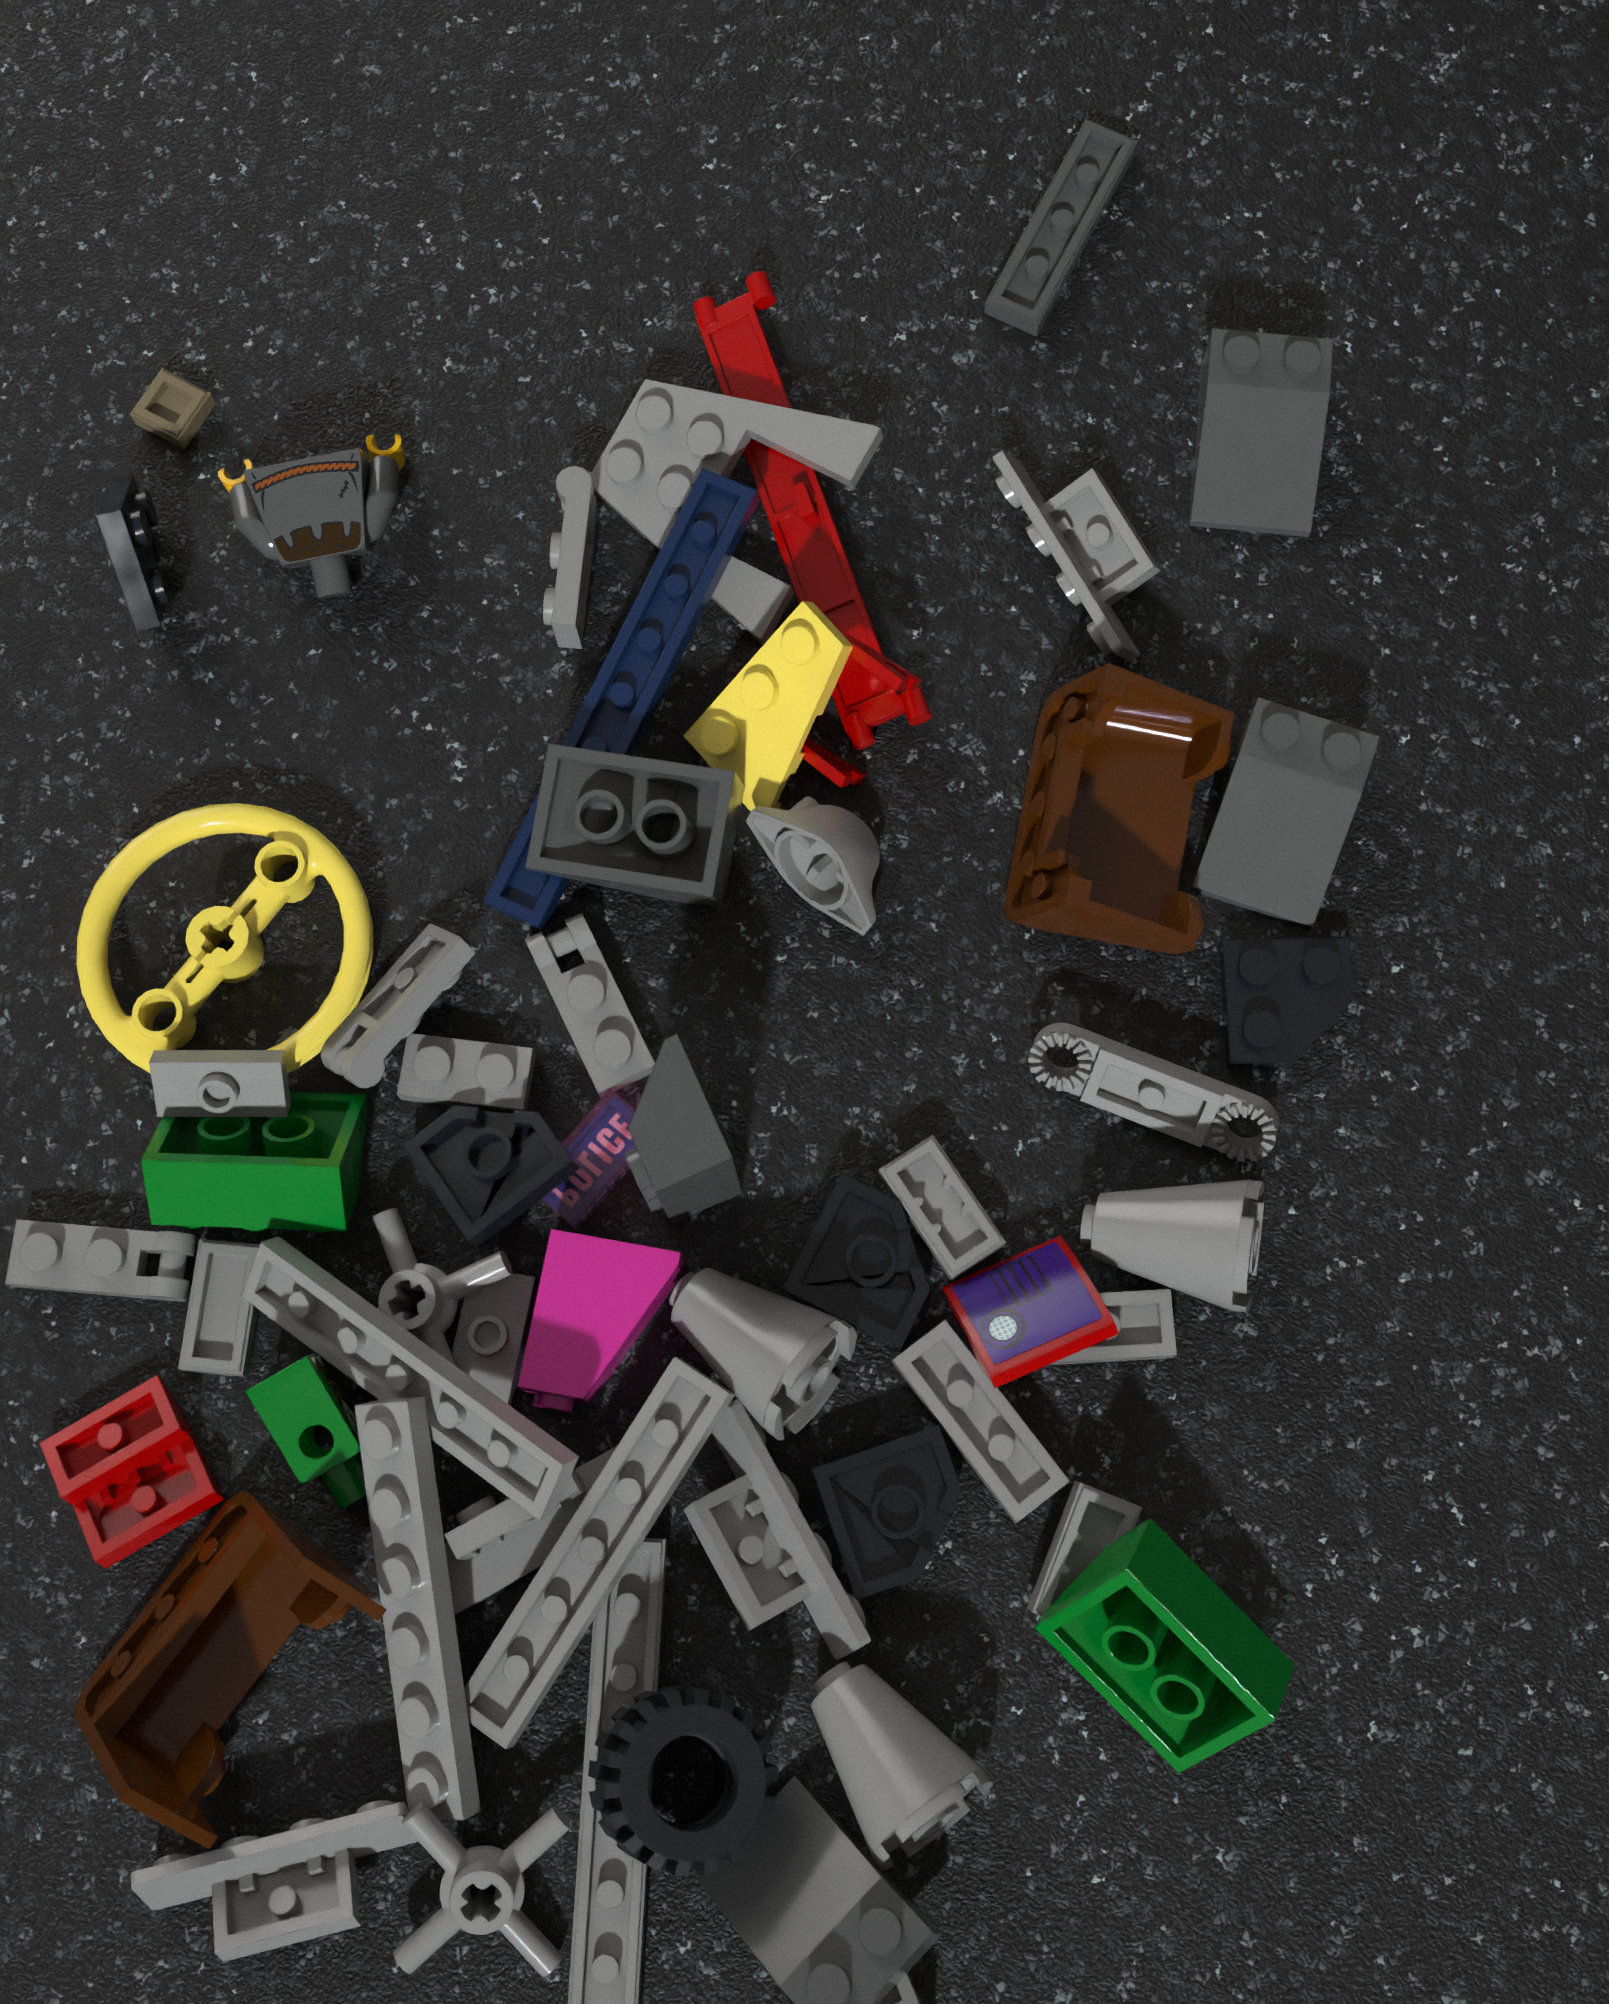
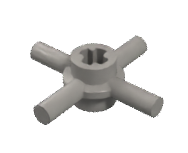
M397 1208L382 1211L376 1214L373 1220L393 1274L385 1281L380 1290L378 1298L379 1307L377 1309L455 1365L444 1332L450 1327L456 1316L458 1299L512 1275L513 1270L510 1261L501 1250L447 1275L437 1267L417 1262ZM419 1291L424 1292L426 1297L421 1301L418 1295ZM417 1305L419 1315L412 1314L411 1308Z
M423 1802L417 1804L402 1820V1824L445 1870L440 1885V1902L442 1907L393 1951V1956L398 1965L406 1973H413L460 1929L475 1935H484L500 1930L542 1977L549 1975L559 1965L563 1955L520 1909L525 1893L523 1871L571 1829V1825L565 1815L557 1807H551L505 1850L486 1845L465 1849ZM473 1883L477 1888L481 1889L474 1895L470 1893V1885ZM491 1884L495 1886V1894L493 1895L484 1890Z

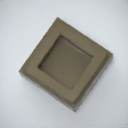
M162 368L133 408L130 416L136 425L185 450L216 405V402L211 393Z

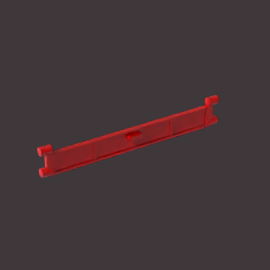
M756 271L750 274L745 280L749 292L717 307L713 297L707 296L698 299L693 304L696 321L723 395L793 409L757 312L758 310L770 308L776 302V296L765 271ZM751 438L744 453L799 604L802 601L813 602L843 635H851L884 655L816 470ZM852 657L847 659L832 692L845 732L849 736L854 750L864 749L874 744L876 739L872 728L905 714L911 726L925 723L932 717L921 687H917L916 690L906 689L899 694L898 691Z

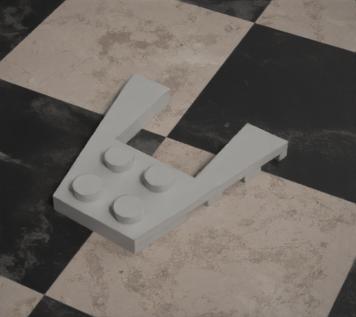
M645 379L590 476L594 492L644 538H647L661 550L701 469L704 468L729 478L751 438L854 489L881 443L883 434L881 428L875 425ZM732 556L711 599L744 626L758 642L764 645L771 637L795 593L790 585Z

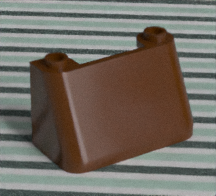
M1110 663L1055 690L1045 702L1037 724L1005 895L1004 910L1008 920L1032 929L1178 955L1195 950L1196 942L1203 929L1204 917L1199 900L1192 894L1178 891L1195 785L1196 782L1222 769L1228 762L1233 749V741L1230 736L1234 712Z

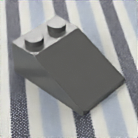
M1212 328L1201 365L1189 526L1309 537L1312 528L1330 396L1333 339Z
M1258 697L1245 725L1191 891L1311 930L1360 800L1380 736Z
M548 743L525 868L654 898L723 909L745 787L735 771Z
M794 1776L775 1796L776 1801L773 1813L762 1810L757 1823L766 1829L758 1841L746 1838L741 1844L746 1854L735 1863L725 1859L719 1861L720 1871L707 1875L701 1874L697 1880L794 2004H879L941 1937L942 1933L886 1872L880 1870L873 1858L809 1789Z

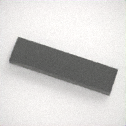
M1085 120L985 302V314L1034 336L1038 335L1134 158L1138 145L1137 140L1091 120Z

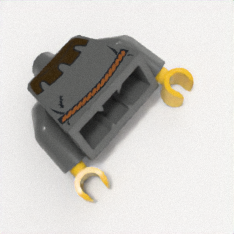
M395 434V444L387 450L377 449L375 435L367 436L366 445L370 463H368L367 454L360 448L258 468H254L251 461L245 459L246 470H244V474L232 480L225 468L220 469L218 477L229 493L237 529L267 559L279 560L282 566L289 569L310 565L318 599L352 593L353 588L346 558L372 553V542L384 535L397 499L399 471L405 464L401 436Z

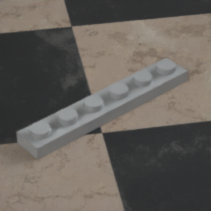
M277 1236L260 1243L241 1297L378 1400L425 1396L431 1440L539 1521L556 1511L579 1458L578 1455L282 1238Z
M674 1357L464 1688L469 1723L504 1749L514 1747L735 1396V1394L681 1358Z
M425 1396L370 1401L355 1405V1414L380 1601L387 1609L383 1615V1624L408 1808L411 1811L417 1804L423 1802L439 1820H465L481 1812Z

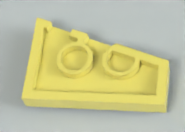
M802 601L684 734L686 740L711 768L736 772L745 787L742 802L750 811L758 806L780 809L781 803L778 802L790 774H795L805 754L801 751L816 716L823 714L853 648V645L813 602Z

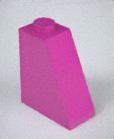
M551 1229L518 1387L523 1391L535 1394L533 1406L572 1413L574 1401L591 1404L683 1275L685 1260L681 1252Z

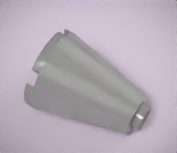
M1249 1179L1100 1193L1096 1205L1086 1204L1084 1207L1080 1241L1083 1244L1091 1245V1256L1096 1260L1232 1312L1249 1313L1253 1293H1247L1248 1275L1256 1276L1264 1216V1203L1253 1202L1251 1199L1258 1200L1265 1190V1185L1262 1181Z
M705 1268L697 1274L693 1272L686 1274L677 1283L670 1296L669 1303L673 1306L671 1312L672 1323L731 1392L735 1394L737 1399L761 1427L778 1441L784 1440V1427L796 1434L820 1411L841 1380V1378L831 1372L839 1355L841 1354L850 1361L855 1351L857 1333L854 1327L844 1320L711 1268Z
M842 1662L826 1672L815 1683L814 1688L819 1694L811 1703L812 1711L870 1854L880 1870L894 1867L888 1853L901 1847L909 1858L963 1818L971 1810L963 1797L975 1786L983 1797L990 1791L994 1782L985 1769L866 1664L851 1668L848 1662Z

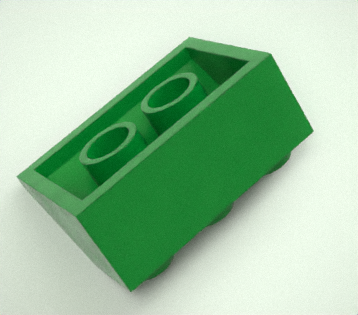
M290 1092L291 1107L287 1117H162L141 1158L151 1225H176L186 1229L204 1226L243 1228L249 1231L289 1229L307 1230L312 1233L346 1232L360 1194L367 1114L366 1094Z
M1151 1518L1106 1546L1042 1614L1034 1627L1178 1773L1275 1721L1295 1664Z

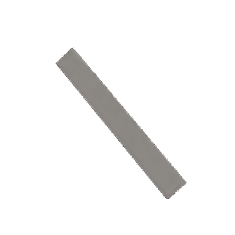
M645 1538L593 1620L568 2004H640L648 1865L632 1858L617 1847L618 1843L613 1838L607 1836L598 1823L602 1819L599 1810L592 1808L589 1795L590 1791L596 1790V1783L594 1778L588 1776L590 1760L598 1761L601 1747L594 1745L600 1732L605 1731L609 1733L615 1724L610 1717L620 1707L630 1708L634 1705L633 1697L645 1691H659L667 1539ZM654 1761L652 1763L648 1778V1791L651 1803L653 1793Z

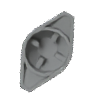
M809 796L804 797L790 810L758 806L753 809L745 821L788 885L813 907L864 936L876 922L872 898V881L880 862L877 840L865 822L844 808L833 805H819L815 799Z

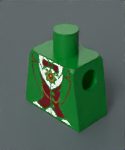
M317 1353L310 1354L246 1390L249 1399L302 1485L321 1475L340 1510L366 1495L363 1466L357 1455L361 1451L355 1406L332 1364ZM317 1425L326 1427L332 1433L334 1445L331 1450L323 1449L317 1444L315 1440Z

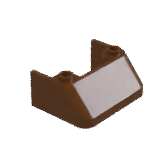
M240 1492L234 1495L220 1508L88 1680L75 1708V1720L119 1800L208 1849L218 1836L198 1803L203 1796L215 1790L226 1770L225 1744L217 1733L300 1622L314 1630L322 1629L330 1623H336L341 1620L352 1605L377 1621L387 1611L351 1569L270 1506L248 1492Z

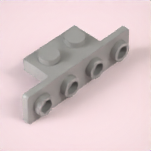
M1001 450L992 457L1002 475L996 478L999 489L1014 508L1017 509L1021 505L1032 521L1026 527L1027 534L1045 557L1052 554L1062 570L1056 576V580L1068 599L1075 606L1082 603L1093 621L1086 625L1099 649L1105 655L1113 652L1115 655L1131 662L1140 653L1111 606L1160 572V568L1101 475L1093 468L1045 502L1021 462L1004 450Z
M738 1399L730 1402L711 1433L733 1471L736 1480L692 1502L684 1509V1512L748 1631L803 1601L833 1657L839 1660L871 1641L865 1628L866 1619L858 1601L850 1593L845 1592L831 1567L832 1557L827 1544L819 1534L812 1532L798 1507L799 1498L794 1484L786 1474L779 1472L765 1447L766 1437L763 1428L750 1413L746 1412Z
M617 1446L582 1466L573 1469L556 1511L540 1521L510 1498L497 1505L492 1496L474 1503L456 1515L460 1526L444 1534L447 1539L445 1549L455 1616L542 1566Z
M374 1801L361 1806L355 1814L332 1820L322 1818L301 1820L294 1823L289 1828V1831L263 1838L255 1836L235 1837L224 1842L221 1849L194 1856L189 1854L163 1856L157 1859L152 1867L136 1870L131 1873V1889L151 1910H160L212 1896L214 1953L223 1962L361 1926L355 1858L418 1841L402 1824V1820L410 1812L404 1802Z

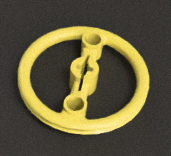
M242 803L214 804L183 811L156 823L131 840L111 860L95 883L83 910L77 936V971L81 992L91 1017L106 1039L128 1060L150 1073L149 1061L154 1050H176L192 1039L197 1023L195 1013L221 981L224 983H238L249 979L258 971L264 958V946L259 935L285 903H295L306 898L315 886L316 877L322 875L331 885L339 903L344 925V948L339 972L330 993L318 1011L306 1024L280 1044L267 1049L285 1050L287 1073L296 1070L319 1054L325 1042L357 1007L368 981L373 957V923L368 899L356 873L339 849L317 829L293 815L265 806ZM231 833L252 834L273 839L274 842L264 846L255 859L254 868L257 876L230 908L227 906H213L202 910L192 919L187 928L185 940L191 956L164 989L155 988L143 993L136 1000L132 1015L126 1016L118 1003L111 985L108 969V942L116 913L123 898L136 879L165 854L196 839L216 834ZM288 862L298 863L297 871L289 880L273 882V876L281 865ZM223 939L231 943L234 942L228 951L217 947ZM169 1007H176V1017L173 1023L164 1030L154 1031L153 1024L157 1014Z

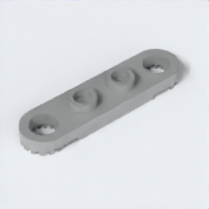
M1068 1023L1048 1025L1036 1035L1029 1051L1028 1062L1031 1065L1030 1071L1035 1073V1078L1038 1082L1043 1081L1045 1083V1087L1050 1089L1052 1086L1057 1091L1063 1090L1081 1097L1080 1101L1190 1144L1202 1147V1145L1208 1146L1221 1153H1226L1230 1159L1237 1157L1239 1158L1238 1161L1245 1162V1159L1257 1161L1258 1157L1261 1156L1263 1158L1268 1155V1151L1272 1150L1275 1145L1279 1129V1118L1274 1107L1264 1098ZM1055 1044H1058L1059 1047L1066 1044L1067 1049L1071 1047L1073 1048L1072 1052L1078 1054L1077 1060H1080V1062L1071 1068L1056 1066L1048 1059L1046 1050L1049 1046L1055 1047ZM1240 1114L1244 1118L1247 1115H1251V1120L1254 1121L1256 1118L1258 1119L1257 1124H1262V1133L1252 1138L1240 1137L1230 1130L1227 1121H1231L1233 1116L1239 1118Z

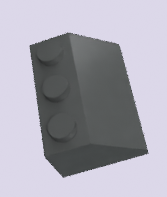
M677 1034L669 1037L663 1042L628 1128L636 1148L624 1153L651 1213L664 1208L672 1225L735 1197L742 1192L732 1155Z

